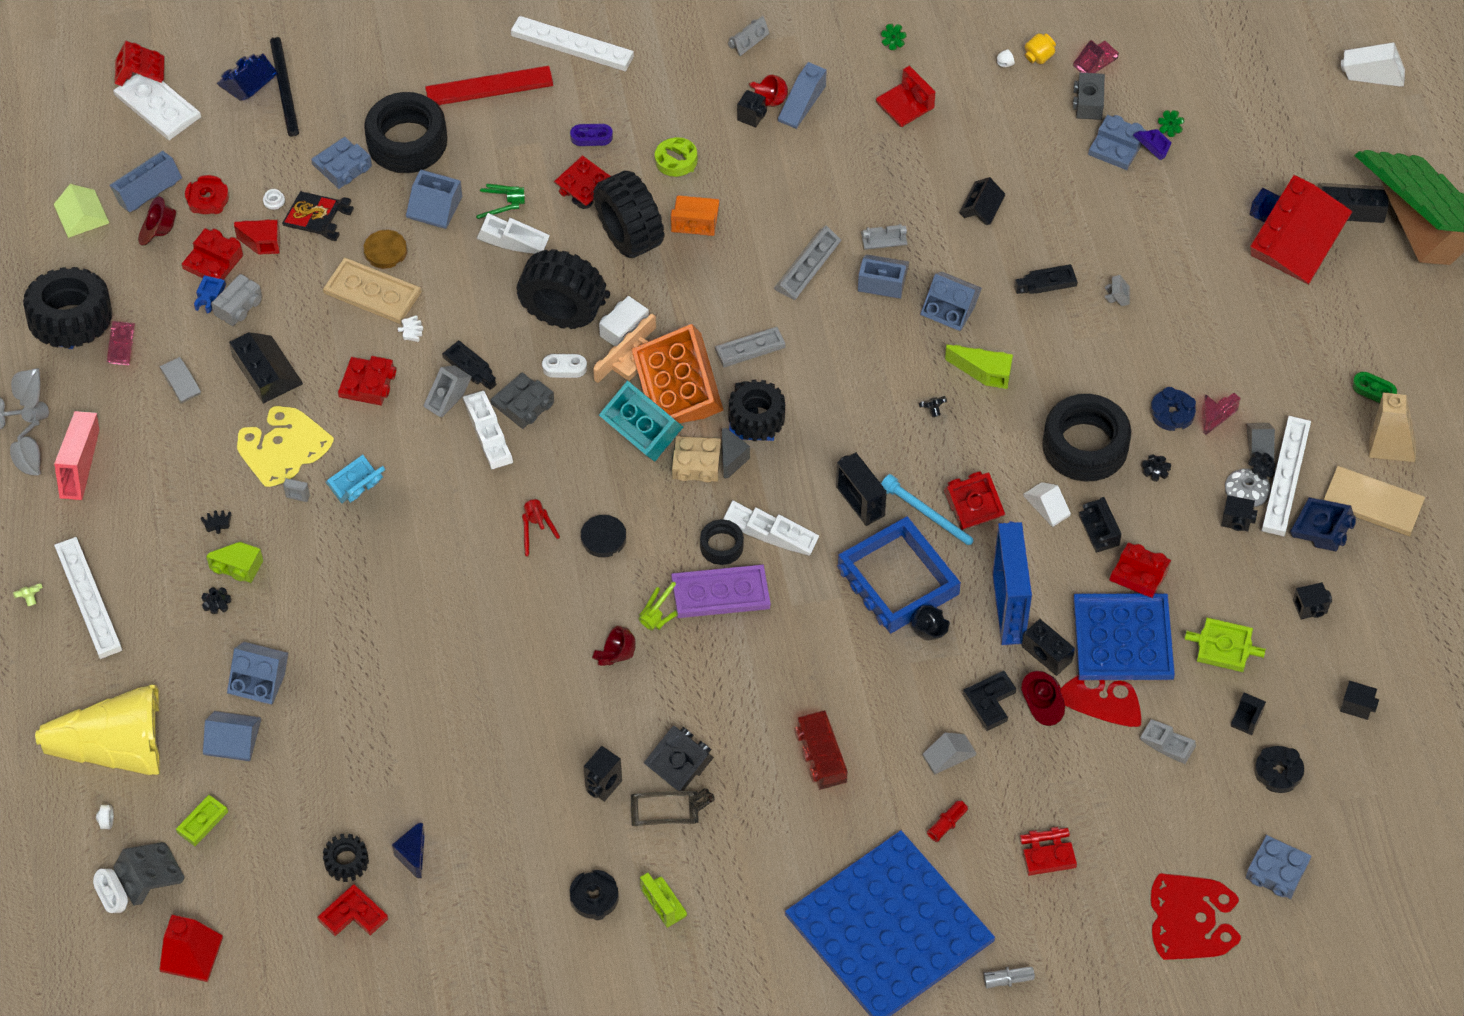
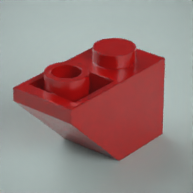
M266 219L234 222L237 239L256 254H280L278 220Z

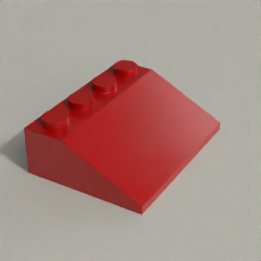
M1293 175L1251 244V256L1309 285L1352 214V211L1316 185Z

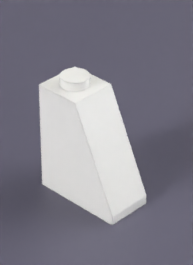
M1395 43L1345 50L1344 59L1341 60V68L1343 72H1346L1349 80L1404 86L1405 68Z

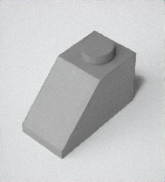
M456 366L441 367L423 406L439 417H443L464 395L472 376Z

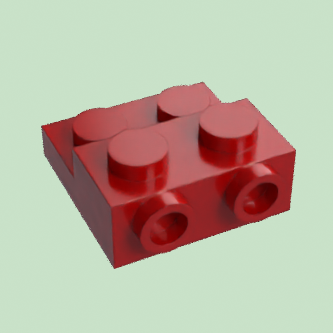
M205 228L193 242L194 249L182 262V268L201 278L205 275L224 280L243 257L241 243L234 237L229 239L223 237L222 233L217 229L210 231Z
M371 356L370 360L351 357L338 390L339 398L382 406L384 398H388L390 393V381L394 380L397 368L394 367L393 360Z
M981 471L968 476L969 479L961 481L960 478L947 483L948 486L944 489L950 509L955 512L962 531L1006 515L989 472L982 474Z
M1128 542L1121 553L1119 562L1111 573L1109 581L1153 598L1168 573L1171 560L1163 553H1153L1146 550L1141 544L1134 545Z

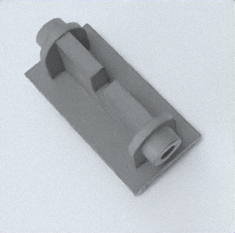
M764 16L757 20H752L751 24L745 27L742 32L729 38V47L732 49L737 48L739 56L770 34Z
M906 225L887 226L886 229L882 227H867L866 230L861 231L864 250L907 245Z

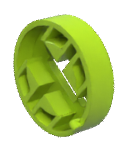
M680 137L669 138L661 142L655 150L656 166L661 173L672 177H679L694 172V168L698 163L697 148L688 139ZM665 149L674 151L679 155L683 154V157L687 160L681 159L679 161L667 154Z

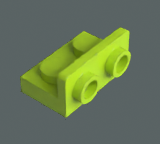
M649 873L640 877L642 893L666 928L687 917L686 910L663 877L653 880Z

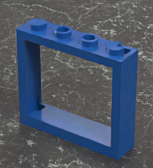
M908 516L838 555L837 567L841 571V576L848 579L855 594L859 593L865 607L869 611H873L879 625H883L890 634L912 622L914 612L921 606L931 605L937 608L960 594L961 582ZM902 536L940 583L941 587L899 611L892 613L854 565V562Z
M1009 521V523H998L992 570L1001 645L1022 644L1023 635L1028 626L1032 599L1022 522Z

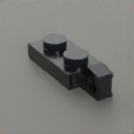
M1069 264L1030 271L1024 278L1016 279L1014 287L1017 294L1028 292L1029 294H1037L1077 287L1078 281L1072 265Z
M458 340L442 353L443 358L452 366H456L472 376L470 380L473 383L475 382L477 385L482 383L489 390L497 385L496 377L492 375L493 372L489 368V364Z

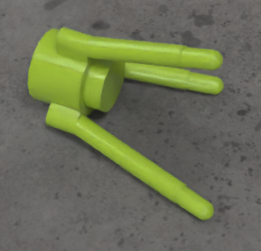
M675 582L670 584L656 604L652 606L660 591V588L657 587L645 608L639 614L638 620L647 629L652 631L656 627L660 630L665 623L677 616L675 610L661 619L663 614L658 609L675 587Z

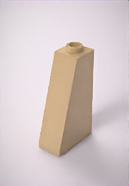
M1383 393L1369 439V458L1415 462L1416 440L1407 395Z

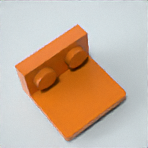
M677 196L675 209H672L671 232L715 236L719 199Z

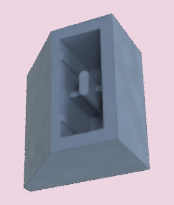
M420 170L412 185L406 218L447 229L463 197L461 181Z
M866 254L862 260L859 272L858 291L901 299L909 261Z
M945 272L936 273L920 315L961 331L976 306L982 288Z
M247 642L241 643L234 648L227 693L272 705L285 676L288 653Z

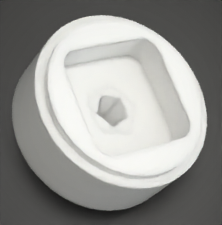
M101 805L100 811L96 814V820L100 825V829H111L114 818L113 807L111 805Z

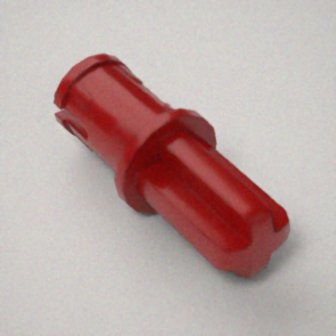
M956 801L946 813L940 814V819L927 830V835L933 841L939 842L950 829L956 827L955 823L968 811V806L963 801Z

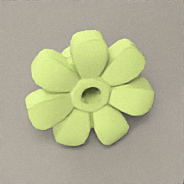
M41 583L29 588L23 587L19 591L13 592L14 598H25L27 606L37 604L34 595L43 587Z

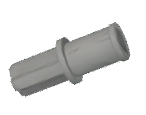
M1006 967L1005 970L984 972L986 989L1005 985L1012 987V983L1035 979L1033 967L1012 970Z

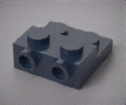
M1309 497L1291 529V534L1294 538L1313 541L1316 548L1337 552L1339 546L1346 544L1348 529L1355 527L1356 516H1354L1351 505Z

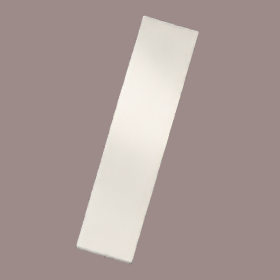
M485 391L464 396L463 401L491 469L513 463L512 455L505 443L496 414Z
M735 501L731 502L723 518L724 520L736 523L742 532L747 535L810 556L819 535L779 514L775 518L756 507L752 511Z

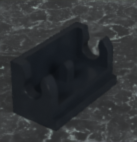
M1105 497L1084 504V511L1079 512V518L1095 552L1120 546L1122 533Z

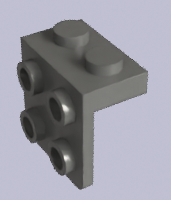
M163 842L123 849L113 866L114 872L121 881L126 895L130 898L133 906L141 905L150 889L181 884L184 880V875L169 847Z

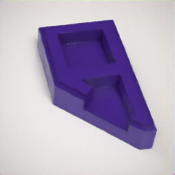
M1158 129L1137 131L1133 134L1159 160L1166 157L1172 142Z

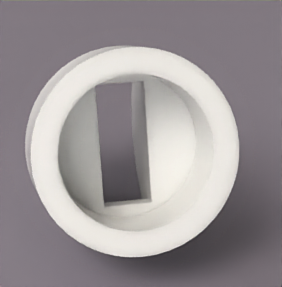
M1008 49L1002 51L997 56V63L1003 68L1010 67L1015 63L1013 55Z

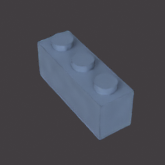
M161 151L110 184V187L119 205L130 213L138 209L143 203L158 196L166 188L175 185L177 181L182 179V176L173 158L164 151Z

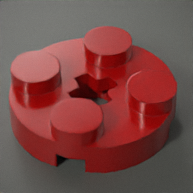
M200 176L197 178L198 181H195L193 184L190 182L185 189L186 203L193 213L219 214L223 211V207L229 200L228 187L217 176ZM207 192H209L210 195H211V196H209V197H203V196H202V195H206Z

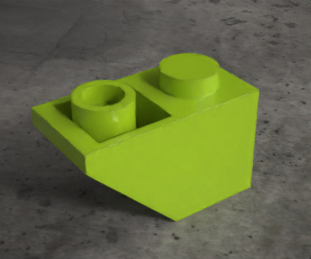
M242 542L215 550L206 556L209 569L214 573H223L232 576L237 581L252 583L263 563L261 549Z

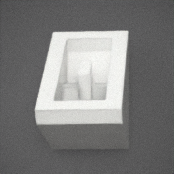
M1041 482L1024 493V497L1052 527L1068 518L1071 514L1058 485Z

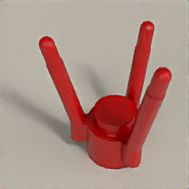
M537 499L530 500L524 504L525 513L522 515L524 522L525 556H529V521L533 524L538 523L540 529L543 530L544 519L555 538H560L548 516L547 510L543 509L541 501Z

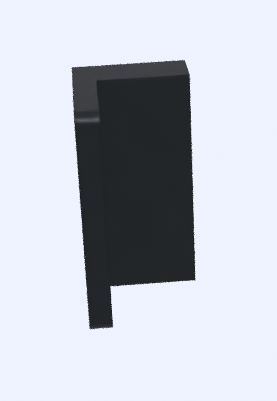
M991 177L975 181L959 213L964 218L977 215L985 225H990L1005 197V193Z

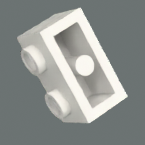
M628 296L625 300L617 303L610 314L603 316L600 320V337L613 346H618L627 333L634 331L640 321L649 316V310Z

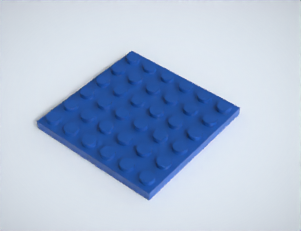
M902 830L785 911V916L869 1016H892L995 941V936Z

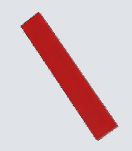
M543 66L425 86L428 98L435 101L438 105L550 87L553 86V79L550 67Z

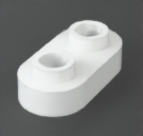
M551 354L543 359L542 368L544 374L548 377L578 378L586 373L587 362L583 356L578 354Z
M112 869L97 870L94 875L93 884L104 908L109 913L123 912L127 906L128 897L116 873Z

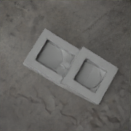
M180 357L160 366L169 386L172 387L180 404L201 394L198 385Z
M1152 719L1140 737L1141 741L1153 749L1183 764H1186L1196 747L1195 740L1176 734L1173 731V727Z

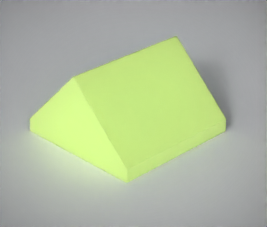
M70 184L54 203L68 238L109 224L98 196L93 189Z

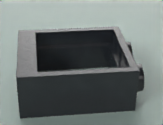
M857 452L850 456L842 457L837 462L836 488L864 525L868 526L885 516L887 491Z

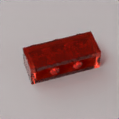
M826 711L798 717V726L794 728L798 742L802 741L803 743L802 754L805 762L809 761L811 765L809 773L812 782H817L819 790L847 783L848 771Z

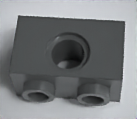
M1079 72V80L1074 81L1073 93H1077V97L1073 99V110H1077V119L1102 120L1105 74Z

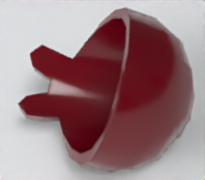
M614 627L605 641L604 650H595L592 658L598 660V665L610 666L616 662L632 658L636 649L635 636L628 628Z

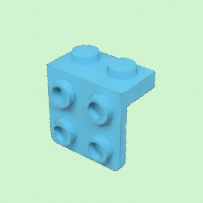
M362 455L329 478L326 484L342 504L347 500L351 503L361 496L365 491V487L369 490L379 483L383 478L382 473L386 469L382 466L375 471L364 455Z

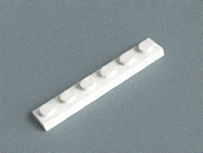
M522 16L518 17L511 29V36L623 71L627 70L634 57V51Z
M1292 416L1288 417L1262 527L1263 532L1285 536L1311 424L1309 420Z
M77 537L55 544L57 554L99 658L102 659L122 651Z

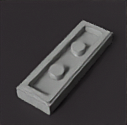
M774 327L715 346V351L724 368L785 348V342L778 327Z

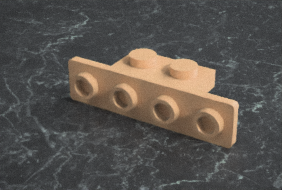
M650 314L647 318L642 319L634 331L627 333L618 346H614L603 360H599L593 368L594 381L599 383L611 370L628 381L638 373L632 349L648 342L645 338L656 329L655 315Z

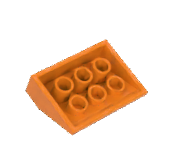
M692 324L632 349L644 394L678 423L704 419L724 411L702 334Z

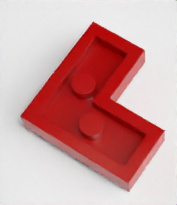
M353 884L317 918L334 936L338 935L353 920L371 936L388 920V915Z

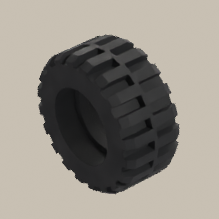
M624 170L597 183L593 191L595 208L598 211V217L609 239L622 255L628 258H635L661 245L665 237L663 232L664 225L661 221L662 217L659 214L652 194L639 176H636L634 172Z
M551 249L550 251L542 250L532 255L527 260L516 287L518 299L523 308H527L529 314L535 315L541 322L545 321L548 325H556L563 329L566 327L570 329L581 328L591 323L597 315L606 291L602 275H599L596 267H592L590 262L582 260L576 254L571 255L567 251L559 252L557 249Z
M62 267L60 270L47 271V274H41L36 278V281H32L24 294L23 305L29 330L36 339H39V341L46 345L50 343L52 347L58 348V346H63V348H70V346L76 345V347L83 346V343H90L95 340V337L99 338L104 333L112 319V308L107 285L101 277L94 272L91 274V271L87 269L80 270L78 267L66 269V267ZM77 305L70 309H59L64 306Z

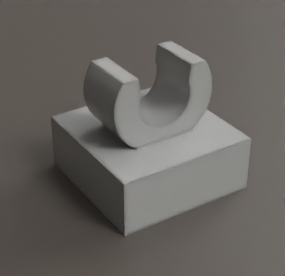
M1121 275L1112 277V284L1105 286L1107 292L1111 293L1105 296L1106 300L1109 303L1118 301L1121 306L1129 305L1130 286Z

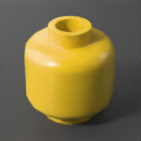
M1038 33L1025 44V57L1032 64L1034 62L1044 64L1055 54L1056 43L1048 34Z

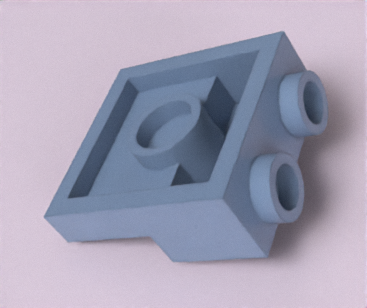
M1107 115L1098 130V135L1091 145L1088 155L1128 170L1142 146V143L1133 134L1137 131L1146 130L1139 123L1130 124L1124 122L1121 116L1114 115L1112 117Z
M343 137L311 159L312 165L338 189L349 184L354 178L367 172L372 167L370 155L358 144L353 145L346 137Z
M1266 835L1248 869L1246 879L1256 886H1263L1272 890L1277 896L1292 899L1312 856Z

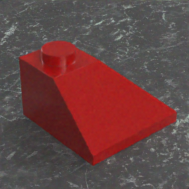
M171 915L163 937L160 972L208 982L223 940V935L197 920Z

